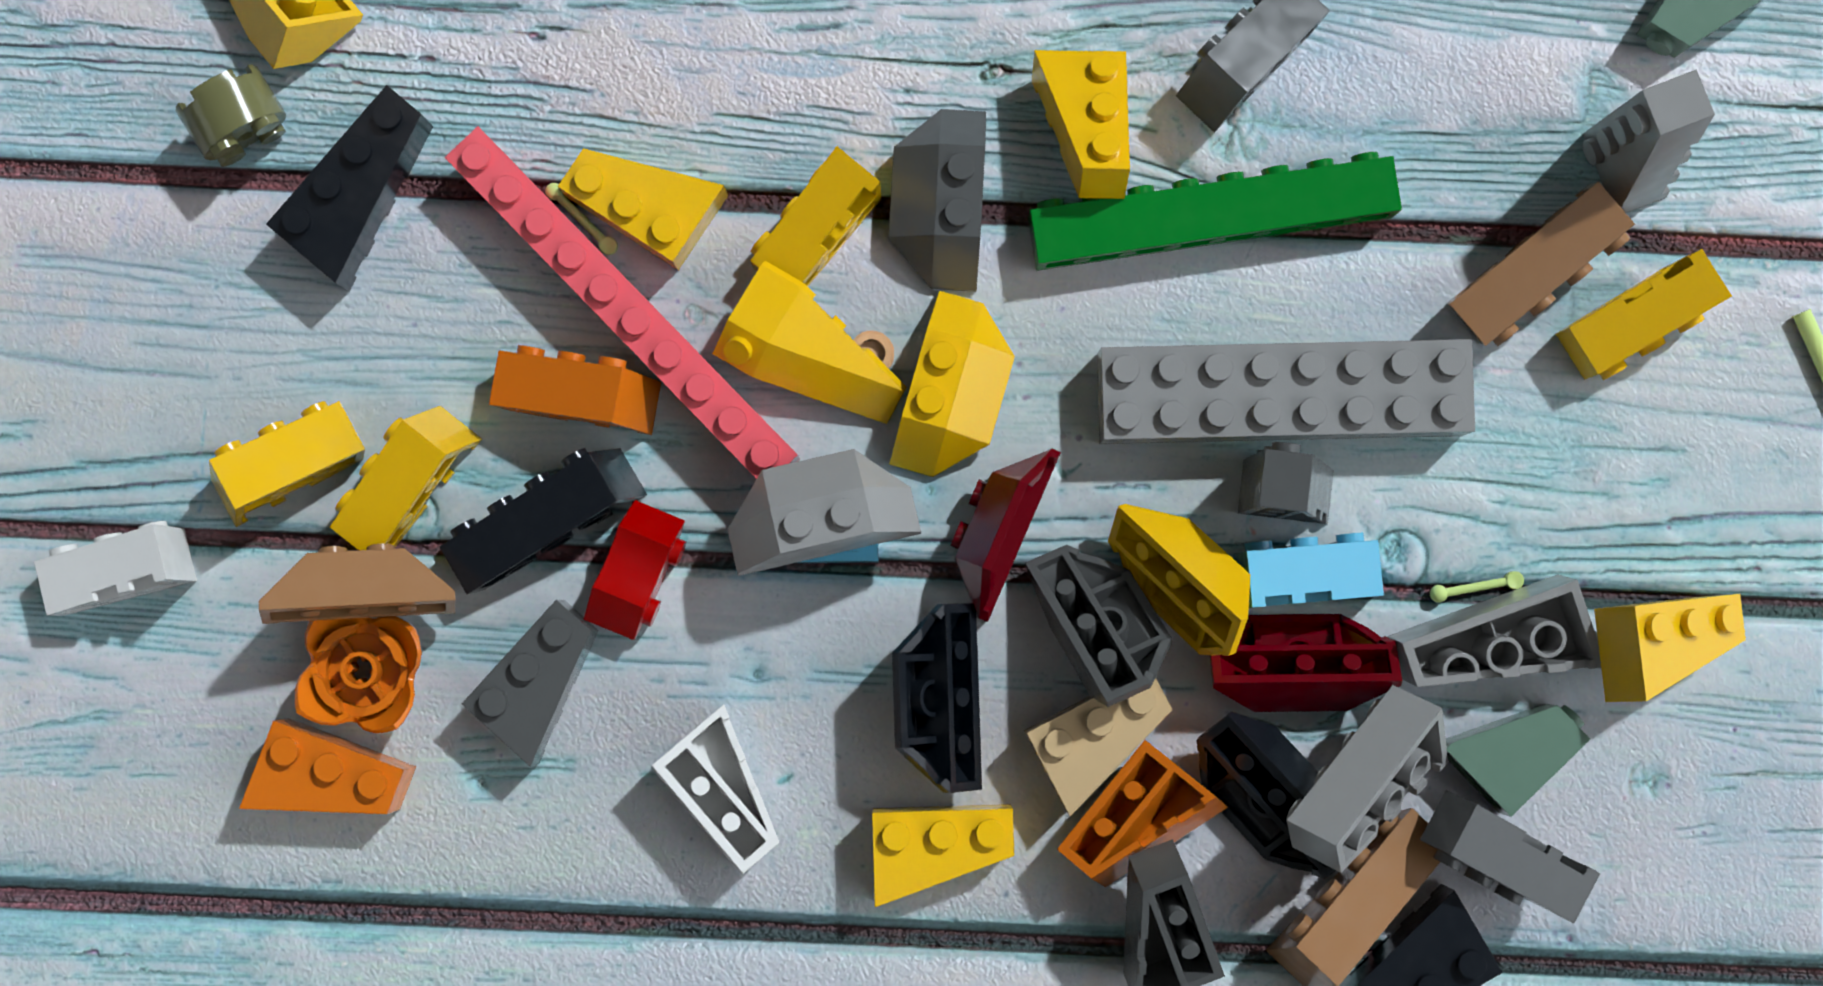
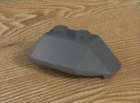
M941 109L894 146L888 238L931 289L975 292L977 290L985 163L986 111Z
M1064 545L1026 562V570L1048 624L1089 695L1106 707H1110L1151 688L1172 645V637L1130 570L1099 557L1079 553V549L1069 545Z

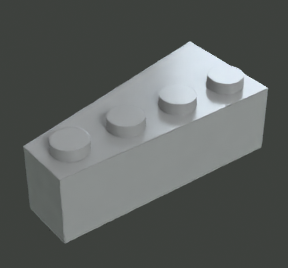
M1697 69L1640 91L1583 133L1585 139L1583 141V151L1587 161L1592 166H1596L1605 190L1625 213L1667 197L1670 192L1667 185L1676 182L1680 175L1677 169L1678 165L1689 160L1692 155L1690 145L1700 141L1713 119L1715 113Z
M1559 574L1387 636L1396 641L1402 679L1416 687L1477 681V679L1494 677H1519L1522 674L1566 672L1570 669L1601 668L1598 640L1578 580Z
M1394 685L1391 686L1382 699H1376L1368 710L1366 720L1356 732L1352 731L1346 736L1340 753L1333 762L1320 769L1315 778L1314 786L1304 799H1298L1291 806L1287 815V824L1292 847L1342 873L1376 838L1379 827L1378 822L1381 819L1392 822L1401 812L1404 796L1408 792L1417 796L1427 786V778H1424V775L1430 769L1440 772L1448 764L1442 708Z

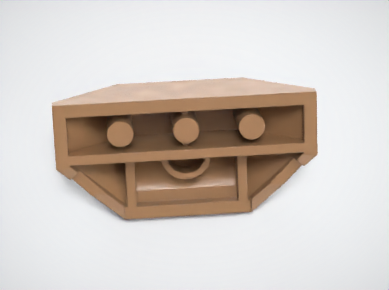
M373 544L368 546L366 550L347 551L342 546H326L320 548L316 553H307L259 600V613L262 624L425 614H455L456 599L455 590L405 548L395 549V546L391 544Z

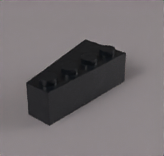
M386 85L266 225L333 282L350 292L357 278L355 274L364 256L367 257L375 243L374 237L385 215H389L396 201L394 199L404 178L409 176L433 128L432 124L419 111Z
M586 448L579 449L561 461L564 468L550 476L547 471L527 481L524 484L527 490L525 493L515 499L508 495L488 506L487 510L490 515L476 522L475 518H472L450 531L453 538L439 547L465 593L471 594L486 590L537 560L535 553L539 550L542 553H546L570 541L574 536L572 530L576 527L579 530H583L614 515L610 509L611 505L630 501L633 503L634 500L638 501L645 497L647 493L621 448L587 452Z
M1440 884L1430 894L1431 897L1416 912L1413 911L1400 923L1401 927L1382 945L1379 944L1367 956L1368 959L1352 975L1349 974L1339 986H1481L1503 972L1456 891Z

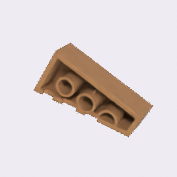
M1599 181L1583 188L1575 195L1577 197L1575 201L1569 202L1545 220L1541 225V229L1520 241L1505 255L1502 261L1493 264L1447 303L1482 345L1486 346L1491 341L1497 346L1501 345L1519 330L1515 322L1524 314L1530 311L1533 316L1538 315L1556 300L1551 292L1565 281L1570 286H1573L1593 270V267L1588 262L1602 251L1610 256L1631 239L1626 231L1633 227L1635 223Z
M1413 808L1401 810L1392 822L1381 819L1378 822L1379 827L1376 838L1342 873L1338 872L1319 890L1315 898L1266 949L1302 986H1339L1440 863L1433 858L1437 849L1420 840L1428 822Z

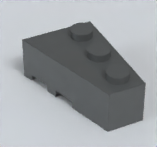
M556 599L462 703L468 711L530 767L540 763L553 729L563 712L562 709L573 684L576 683L599 631L590 622L583 620L584 617L566 600Z
M1448 790L1445 791L1420 838L1424 843L1437 849L1433 858L1458 872L1462 865L1467 866L1468 868L1464 876L1490 889L1493 882L1498 884L1494 893L1518 906H1520L1523 899H1526L1573 924L1600 875L1596 870L1564 856L1562 851L1553 846H1547L1526 834V831Z
M1173 839L1128 856L1123 974L1128 986H1201L1225 977L1189 875Z

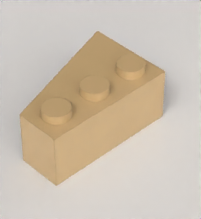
M1155 678L1151 688L1110 707H1106L1089 696L1025 729L1024 732L1065 811L1071 816L1173 709Z

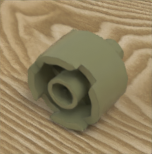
M252 64L247 65L245 68L247 74L236 77L232 69L208 79L190 91L194 101L187 107L184 103L176 105L177 115L203 157L210 161L218 160L221 167L232 165L241 160L246 155L243 149L260 140L262 145H266L279 139L286 132L282 125L286 119V113L258 67Z

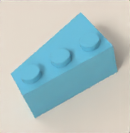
M1363 532L1336 535L1335 544L1319 545L1318 537L1290 539L1291 547L1273 549L1272 541L1244 543L1245 551L1233 554V559L1251 574L1249 608L1384 595L1378 540L1364 541Z

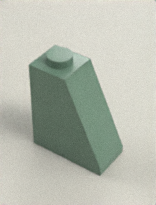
M1657 0L1636 35L1646 40L1645 43L1648 48L1655 53L1664 56L1670 55L1675 58L1763 0Z
M1542 704L1446 738L1448 761L1498 813L1512 817L1590 738L1581 730L1585 725L1583 720L1566 705L1560 708L1558 705Z

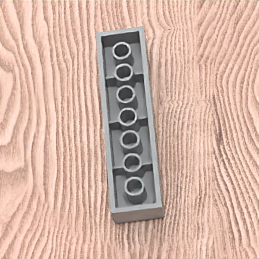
M1472 339L1101 347L1097 353L1099 444L1464 436L1475 432Z

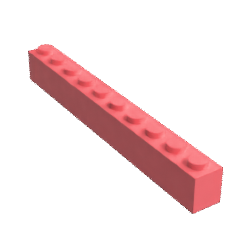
M479 126L444 157L756 479L763 469L790 464L800 460L798 454Z

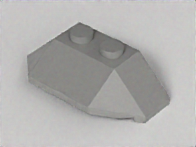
M855 449L763 469L731 522L728 534L737 574L740 576L921 534L911 487Z

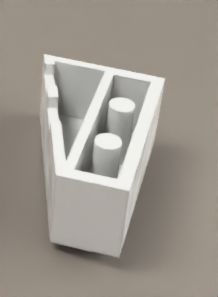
M167 521L144 524L136 530L123 534L118 532L94 538V543L79 548L77 544L56 547L49 550L50 557L34 561L47 616H66L197 581L185 528L168 526Z

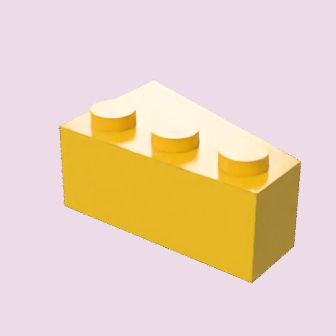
M836 146L826 161L814 172L808 185L799 197H794L780 214L781 220L771 233L766 231L753 245L750 251L754 254L750 260L753 269L758 271L761 264L767 261L809 286L880 202V181Z
M326 401L318 402L304 409L301 412L302 418L287 425L282 420L271 423L259 430V437L243 445L240 440L232 441L214 451L216 457L209 459L211 481L235 527L248 522L246 513L269 502L272 507H275L287 501L284 495L308 484L313 487L363 460L365 448L340 401L329 406Z

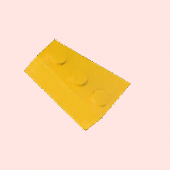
M1034 50L1031 82L1035 92L1039 93L1046 110L1045 117L1050 128L1053 127L1060 145L1061 156L1078 198L1125 199L1130 172L1126 51Z
M584 148L558 185V188L568 199L678 271L728 197L724 185Z
M1700 249L1670 263L1555 334L1584 380L1596 375H1600L1603 380H1606L1627 367L1624 359L1636 352H1639L1641 357L1658 349L1666 343L1663 338L1665 335L1678 329L1679 333H1682L1694 327L1705 319L1702 315L1703 313L1729 299L1732 295L1703 249Z
M437 406L405 419L402 417L398 418L385 432L383 439L387 443L381 452L373 454L360 469L359 475L363 478L356 489L352 488L347 491L337 503L335 510L339 514L330 525V528L358 550H366L368 546L373 544H391L396 547L428 506L425 502L439 482L443 481L447 484L455 474L450 469V466L459 453L469 448L474 450L482 438L442 406Z
M1740 594L1692 597L1594 609L1605 702H1646L1746 640Z
M1011 804L873 808L875 907L1014 856L1013 808Z

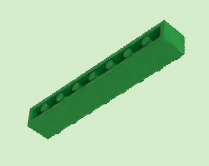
M1365 152L1352 156L1351 162L1334 165L1332 158H1325L1306 163L1307 169L1289 171L1288 165H1277L1261 170L1262 175L1247 178H1244L1243 172H1230L1217 176V182L1200 185L1197 178L1173 182L1172 189L1154 191L1153 185H1142L1128 189L1125 199L1082 198V202L1064 204V199L1062 198L1040 201L1037 203V209H1031L1028 216L1036 271L1391 219L1402 210L1394 157L1379 158L1378 152Z

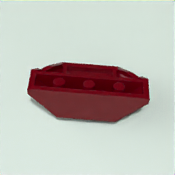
M1053 448L992 472L988 482L979 479L968 503L976 507L969 524L960 521L950 544L951 547L958 549L954 560L971 603L974 604L977 618L984 622L989 621L1061 454L1060 451Z
M1342 614L1248 615V620L1236 653L1230 656H1223L1222 654L1209 655L1213 689L1253 712L1348 711L1387 693L1392 685L1400 687L1402 684L1396 641L1386 636L1380 637L1368 627Z

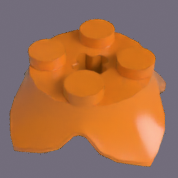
M397 616L309 621L305 631V648L311 657V662L299 676L295 687L296 713L320 725H338L346 722H355L363 730L371 733H385L398 729L404 723L413 707L415 697L414 679L422 656L420 639L416 629L409 622ZM360 658L363 662H370L372 665V669L369 671L371 675L369 680L367 678L357 679L354 674L359 670L357 661Z

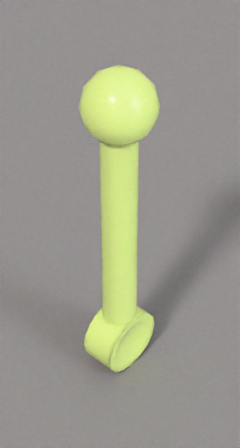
M558 183L547 185L545 189L546 196L550 200H557L599 242L601 252L606 255L616 253L618 243L614 238L606 237L563 195L562 191L558 188Z
M1510 571L1504 578L1448 588L1442 585H1435L1430 590V597L1434 602L1441 603L1447 597L1505 586L1509 589H1519L1524 584V577L1518 571Z

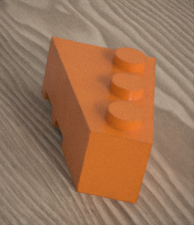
M518 345L516 353L498 351L489 405L512 412L565 421L575 420L595 423V426L610 428V426L623 427L637 431V433L652 435L661 382L626 369L627 361L599 356L598 364L585 362V355L568 351H558L557 358L544 357L545 350L524 345Z
M290 718L274 720L239 809L389 814L400 810L417 766Z
M1144 740L1057 850L1092 880L1107 887L1128 873V856L1172 839L1176 842L1228 807L1149 742Z

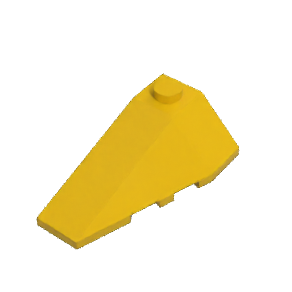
M229 0L248 39L273 69L313 62L359 24L363 17L361 11L351 0Z
M764 261L729 316L712 354L753 378L887 424L907 388L905 384L869 348H861L844 331L846 325L836 315L831 318L813 300L816 294L805 283Z

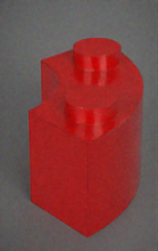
M634 500L618 526L606 561L592 586L583 620L631 640H635L643 624L651 627L661 605V601L655 598L669 565L675 567L678 565L686 547L687 541L680 539L685 520Z

